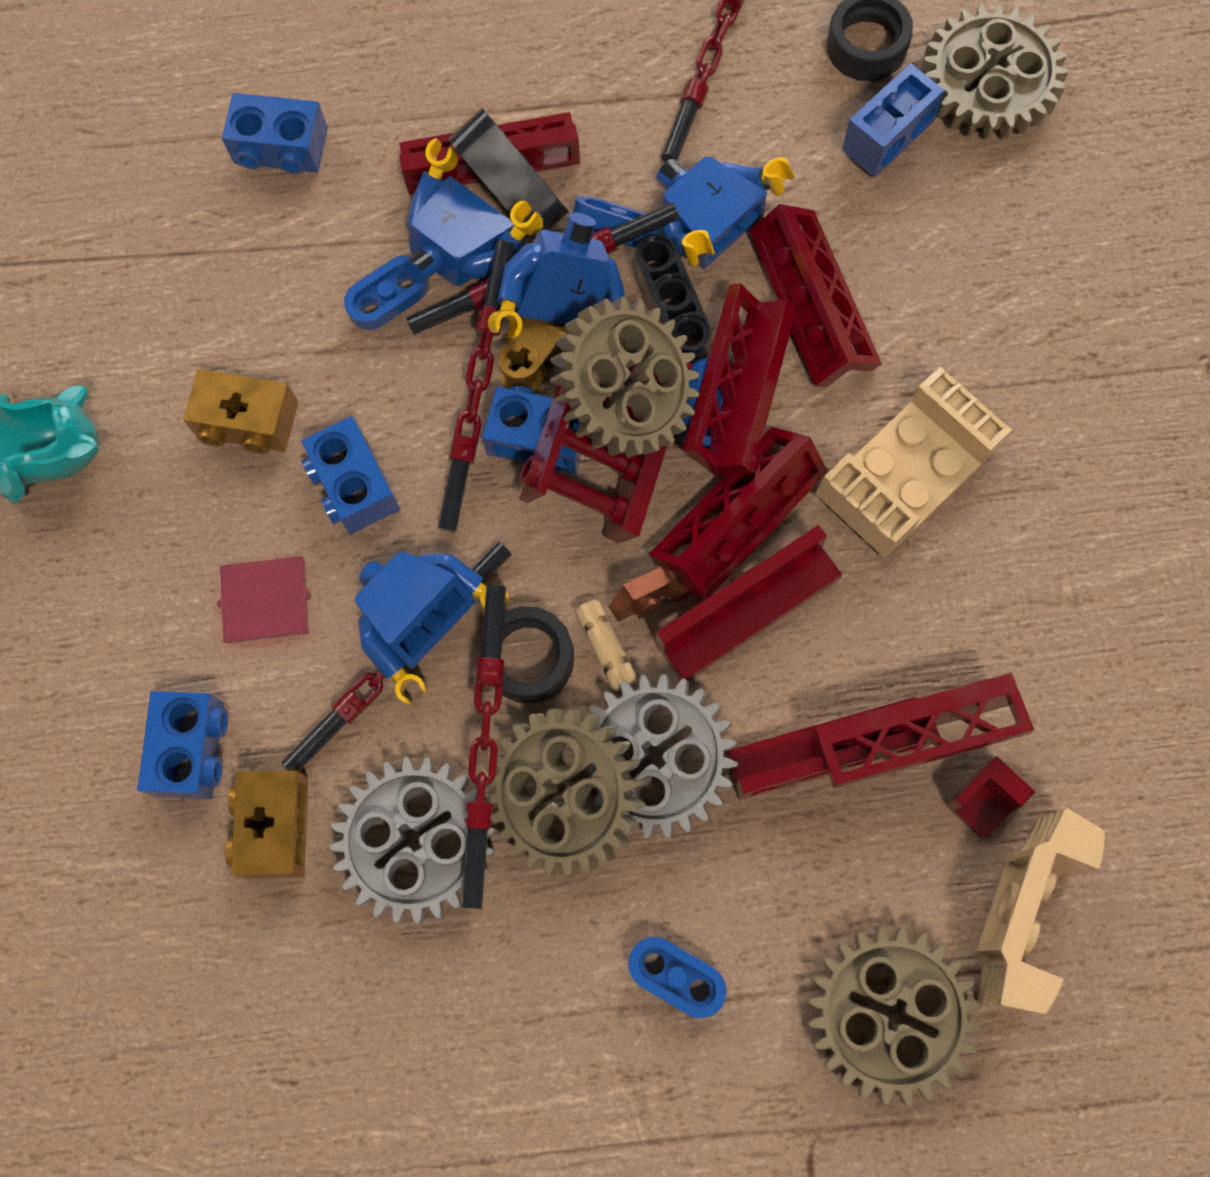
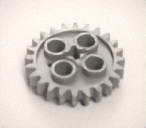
M666 674L661 675L657 687L652 686L650 679L646 675H641L639 690L636 691L624 680L621 682L622 697L617 698L606 691L604 697L609 707L604 711L591 706L590 711L593 715L600 716L598 731L605 726L614 725L617 728L612 739L613 743L625 738L631 742L634 750L631 760H639L640 762L635 769L651 758V753L648 750L651 745L663 748L684 727L690 726L692 728V733L688 737L664 752L662 757L666 764L663 767L651 764L635 778L644 782L651 777L660 779L665 786L664 799L656 806H650L642 798V787L632 790V797L641 800L645 805L642 808L630 810L629 815L636 819L638 823H642L644 838H652L657 825L661 826L666 838L673 837L675 822H678L686 832L693 831L692 815L695 814L703 821L708 822L711 818L705 805L708 802L718 806L725 804L723 799L716 793L718 787H734V783L723 776L724 769H733L739 766L738 762L725 758V751L738 746L737 741L723 739L722 734L732 726V723L729 720L716 722L714 717L722 708L721 705L716 702L704 708L702 704L707 692L700 688L689 697V682L683 678L674 690L671 689L670 679ZM666 707L672 713V725L667 732L656 735L649 727V717L654 710ZM689 746H698L704 753V765L695 774H687L680 766V755ZM593 763L587 772H590L592 775L596 772L597 766ZM594 785L591 791L597 790L599 795L592 804L596 809H599L603 805V795L601 790ZM633 829V830H624V832H625V833H632L635 829Z
M404 757L402 772H397L387 761L384 763V778L379 779L368 771L365 775L369 788L365 791L355 786L349 788L357 799L354 806L343 803L338 805V808L348 815L346 822L332 824L331 828L344 834L343 841L330 845V850L343 853L345 859L333 866V869L339 873H351V876L342 885L344 890L362 889L356 900L358 906L364 907L372 900H376L373 915L382 918L389 908L393 907V922L402 924L407 911L411 910L414 922L416 924H423L426 909L430 908L432 914L439 920L444 918L443 903L448 901L456 909H461L462 902L458 893L463 889L467 841V829L464 822L467 817L465 805L466 802L476 801L477 789L466 794L464 793L470 780L465 774L460 775L451 782L453 768L447 763L435 774L434 764L430 758H425L420 770H416L413 761L409 757ZM420 792L430 793L432 796L430 811L422 817H412L409 811L411 799ZM443 813H451V818L447 822L434 827L419 838L422 847L418 851L409 847L403 848L383 868L378 869L376 867V862L379 859L395 852L408 843L409 839L406 833L410 829L422 833L430 828ZM386 821L390 827L388 841L378 848H372L368 842L370 828L375 823ZM490 827L488 838L496 835L494 828ZM457 833L461 839L459 852L453 858L441 859L437 853L438 840L444 834ZM487 847L486 857L495 856V851ZM413 862L418 869V880L412 888L401 890L395 882L397 869L402 864ZM485 869V877H488L489 872Z

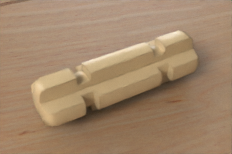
M594 599L583 603L576 609L577 617L583 629H588L586 636L602 668L608 670L606 677L615 692L622 691L621 682L624 680L631 686L636 683V674L630 662H625L626 654L610 621L605 622L606 613L600 601Z

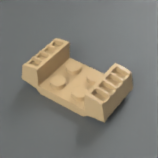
M939 367L918 386L912 401L855 456L848 453L826 474L815 495L822 499L833 512L837 513L848 526L853 528L863 540L868 542L885 559L983 465L1009 438L1012 429L988 410L943 368Z
M1069 808L1057 811L1056 814L1051 813L1048 817L1044 816L1043 819H1037L1022 849L1008 855L976 950L982 964L976 997L977 1003L1012 1011L1047 1014L1059 993L1063 978L1031 966L1021 960L1024 951L1030 953L1037 942L1041 925L1040 922L1035 920L1041 900L1046 902L1050 898L1056 884L1057 873L1069 877L1098 870L1102 861L1105 831Z

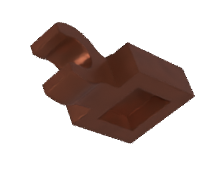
M660 566L624 584L608 608L618 622L636 614L638 619H641L662 605L663 602L660 597L665 596L672 600L681 601L687 599L691 593L685 584L676 581L674 575L677 573L665 568L663 569Z

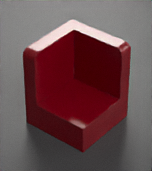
M995 756L984 763L945 806L979 838L984 839L1012 811L1022 807L1036 792L998 756Z

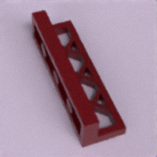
M571 112L497 125L536 172L580 164L579 139L576 125L572 121ZM454 133L399 142L401 171L409 195L415 193L423 172H429L431 163L426 158L425 150L429 142L434 139H438L441 142V150L437 155V161H441L446 157L450 147L456 151L458 157L455 168L449 172H443L441 178L444 181L451 176L462 185L483 182L448 140Z
M779 204L751 228L749 232L778 300L788 299L797 308L791 331L814 385L827 387L849 370H875L882 365L881 360L815 211ZM799 224L803 225L805 232L801 229ZM851 342L856 346L859 355H856Z
M741 283L729 285L700 387L699 397L694 408L695 414L692 416L683 450L715 476L753 474L797 310L788 299L760 303ZM740 307L747 312L743 329L739 316ZM730 343L734 356L732 369L727 354ZM719 384L723 397V402L720 410L716 398V393ZM707 427L711 436L709 450L702 445Z
M771 427L763 435L753 474L725 475L648 554L654 564L679 574L694 598L704 601L710 597L828 472L811 437ZM777 445L784 447L778 454L765 458ZM754 478L747 486L736 489L741 482ZM723 510L717 518L704 522L712 513ZM692 542L679 557L672 555L680 546Z
M819 525L656 632V647L679 680L683 678L690 681L841 579L843 574L823 549L827 535Z
M1011 672L816 726L811 742L816 757L823 756L833 789L1025 736L1031 734L1034 731V727ZM1009 706L1016 724L998 728L980 719L982 713ZM961 720L969 724L962 739L949 742L930 732L934 723H936V726ZM974 728H977L985 732L982 734L971 736ZM904 731L920 738L913 753L899 756L880 746L886 736ZM925 741L935 746L921 750ZM855 745L870 751L863 767L841 772L834 752ZM875 755L886 759L885 761L871 764Z
M916 696L726 751V758L739 763L737 768L730 769L739 801L829 776L823 756L816 757L811 742L816 726L917 699ZM934 723L930 732L940 737L936 723ZM904 731L886 736L880 746L897 755H902L914 751L920 738ZM925 741L922 748L929 747L931 744ZM859 745L834 751L841 772L863 766L870 754V751ZM875 755L872 763L884 760V758Z

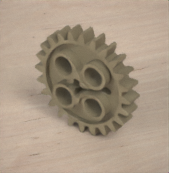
M981 4L974 17L966 9H962L958 21L948 17L944 29L936 28L932 42H928L921 67V72L944 89L937 116L941 118L951 113L954 116L951 127L956 128L965 122L969 124L968 135L970 136L975 133L978 127L984 128L986 139L991 138L994 129H1000L1003 137L1008 139L1014 126L1022 134H1026L1031 123L1040 126L1045 115H1051L1057 102L1060 100L1066 87L1064 81L1069 72V69L1062 67L1067 54L1056 52L1061 42L1060 38L1046 39L1050 29L1049 25L1036 29L1033 26L1036 15L1032 14L1023 21L1019 19L1020 8L1016 7L1010 16L1004 15L1001 4H997L993 14H988L984 5Z
M621 297L613 302H610L607 298L595 304L594 307L589 306L578 313L579 318H575L565 325L569 334H565L555 342L564 352L551 358V362L554 365L562 368L561 374L550 378L551 383L563 386L565 391L555 398V402L561 404L569 403L571 407L564 416V421H572L577 418L581 424L578 427L576 436L579 438L593 433L592 448L597 449L608 444L610 456H615L625 451L627 458L642 454V452L644 455L659 450V447L672 444L674 442L673 435L684 432L687 429L682 419L695 414L693 408L686 401L699 397V392L689 387V381L698 378L699 373L688 370L686 363L695 358V354L682 353L680 348L687 340L686 335L674 338L671 332L675 321L672 319L664 324L659 323L660 308L656 307L645 313L644 301L641 299L628 305L626 297ZM619 336H620V337L623 339V341L625 342L626 351L623 349V347H622L621 344H620ZM647 349H649V355L647 356V358L642 363L638 364L643 359V356L646 353ZM638 364L631 372L628 370L629 367ZM592 370L599 376L600 386L593 380ZM653 371L658 376L659 384L654 379ZM622 383L624 384V388L615 391ZM614 392L604 408L603 401L610 393ZM627 404H628V405L630 406V408L632 409V412H633V420L630 418V416H629L628 413H627V409H626Z
M562 709L548 710L546 717L543 713L529 715L530 726L526 723L513 725L516 738H501L499 741L502 748L506 751V755L497 756L499 773L496 774L495 779L491 783L497 786V793L485 797L486 802L498 804L499 811L491 816L492 822L503 821L505 825L498 839L503 841L513 838L516 841L511 852L513 857L529 852L527 867L530 869L541 866L545 861L546 875L558 873L561 868H563L566 876L579 873L580 867L585 872L597 869L598 859L606 863L616 858L612 846L620 849L629 845L630 842L622 830H633L640 825L636 819L629 815L630 810L639 809L645 805L641 800L632 797V790L644 786L645 782L639 779H631L629 773L640 762L639 760L625 761L622 755L629 748L630 742H612L617 729L614 725L605 726L598 731L600 716L587 715L582 721L580 709L567 710L565 716ZM566 744L574 752L575 760L571 768L563 760L562 752ZM593 763L597 766L595 773L587 779L577 782L562 794L564 800L548 804L539 812L535 819L532 818L531 813L536 807L550 801L564 791L565 782L578 780L589 770ZM529 774L534 777L537 785L534 797L526 788V780ZM594 785L601 790L603 795V805L600 810L594 807L590 799V792ZM556 815L563 821L565 826V833L562 839L558 837L553 828V821Z
M884 927L875 928L874 943H870L863 932L855 933L857 949L853 950L844 942H839L836 946L842 960L837 962L827 957L822 959L825 968L830 972L829 977H812L811 981L821 988L823 992L821 997L807 998L806 1003L819 1008L820 1016L806 1022L807 1026L822 1029L824 1034L812 1043L813 1048H829L832 1053L823 1064L826 1069H834L840 1065L844 1067L839 1079L841 1085L846 1087L856 1078L860 1079L858 1095L866 1099L874 1087H878L879 1101L884 1105H889L893 1091H897L902 1104L911 1106L913 1089H917L924 1099L930 1101L933 1099L932 1082L935 1081L938 1085L948 1090L952 1088L950 1079L946 1074L949 1068L964 1074L966 1073V1067L958 1059L960 1051L972 1054L977 1052V1049L966 1041L965 1037L966 1033L980 1032L982 1027L968 1021L967 1013L976 1011L981 1006L980 1003L974 1001H965L963 996L965 992L974 986V982L956 980L954 976L963 964L961 961H953L947 964L942 962L947 948L945 945H938L930 952L926 950L927 934H918L910 944L908 943V935L904 927L897 928L892 941H889ZM874 963L884 966L890 976L889 986L881 994L872 992L865 981L866 971ZM924 985H929L933 988L939 999L936 1011L929 1016H924L920 1013L915 1003L916 993ZM854 991L881 1005L894 1006L896 1001H898L897 1011L934 1027L937 1030V1035L931 1038L907 1025L892 1023L887 1028L889 1019L885 1015L850 1001L849 994ZM856 1013L864 1014L871 1024L870 1036L860 1044L851 1042L846 1033V1023ZM911 1035L919 1043L920 1056L913 1065L903 1066L897 1059V1044L905 1036Z

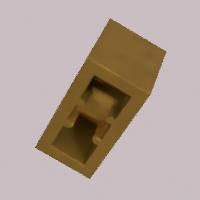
M197 369L183 421L195 434L198 441L210 446L222 447L227 442L239 444L245 450L257 454H268L269 450L286 452L298 400L287 383Z
M298 771L236 772V785H232L228 793L229 814L234 816L233 836L227 838L225 845V860L227 866L231 867V875L241 878L305 877L308 802L307 776ZM268 817L274 819L273 827L266 828L264 833L258 831V823L266 822Z

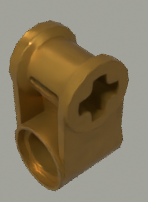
M523 317L520 334L515 338H510L498 356V364L502 372L501 385L507 389H510L512 386H523L537 393L556 366L551 362V358L563 353V350L555 343L556 340L569 333L565 328L566 324Z

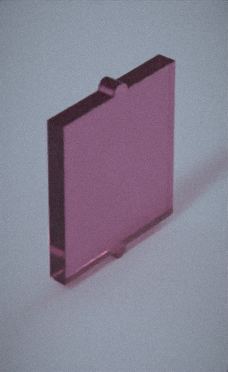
M302 556L220 566L221 599L218 600L217 606L222 610L223 641L225 643L309 634L307 600L311 598V593L306 589L305 561Z

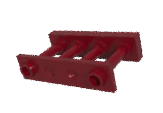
M686 363L687 369L691 370L693 364ZM638 364L629 367L628 370L631 372ZM653 371L654 379L659 384L658 376ZM557 385L534 456H530L527 459L520 474L519 481L524 486L519 500L525 503L532 502L545 496L548 489L604 514L607 524L603 537L617 543L639 537L668 445L659 447V450L646 455L642 452V454L627 458L625 453L610 456L608 445L593 449L591 437L584 435L578 438L576 436L577 431L568 427L570 421H564L563 418L571 407L569 403L561 404L555 402V398L565 392L563 386ZM609 396L603 401L604 408L610 399ZM626 406L627 413L633 420L632 409L630 406ZM561 446L617 470L618 476L621 478L617 493L611 497L555 472L554 468Z

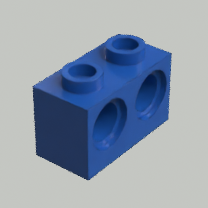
M910 63L849 119L842 151L875 178L934 122L944 89Z
M232 93L221 139L234 164L250 169L262 166L280 168L289 173H301L302 171L318 173L328 126L320 104L317 101Z
M496 386L482 436L487 455L526 463L530 456H534L553 398L537 395L533 390L523 386H512L510 389ZM513 416H522L527 419L519 427L512 428L504 425ZM576 418L569 422L568 427L577 431L581 422ZM561 446L554 469L577 474L582 455Z
M353 416L301 440L308 454V457L302 459L301 462L313 485L322 482L328 496L320 500L333 525L341 521L351 535L401 510ZM347 452L342 462L335 465L328 464V460L333 454ZM358 490L367 491L366 497L360 503L347 504L348 497L353 492Z
M150 691L137 791L153 797L212 799L213 789L219 786L222 777V761L217 756L219 739L225 736L228 727V713L226 708H223L224 702L210 693ZM197 710V724L190 731L183 733L181 723L184 716L191 711ZM190 759L192 763L190 775L184 781L177 782L175 778L177 766L183 760Z

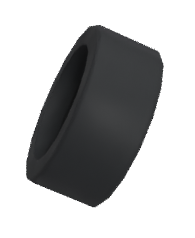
M899 0L842 1L838 4L831 17L827 37V53L832 64L843 75L858 81H877L892 75L902 66L908 54L913 36V20L908 9ZM873 22L885 27L893 35L895 42L889 48L880 51H865L852 45L846 39L844 31L853 24Z
M520 606L504 612L502 644L505 638L513 631L521 628H537L545 632L553 640L557 650L556 662L549 674L533 683L518 682L504 672L502 696L517 703H538L552 698L567 684L574 667V648L567 627L554 614L539 607Z

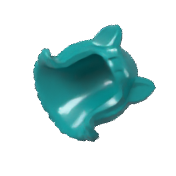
M69 387L56 399H29L16 404H10V398L6 394H0L1 495L11 503L22 501L21 497L25 493L24 486L73 476L89 465L99 450L97 429L94 423L82 411L89 393L87 387Z

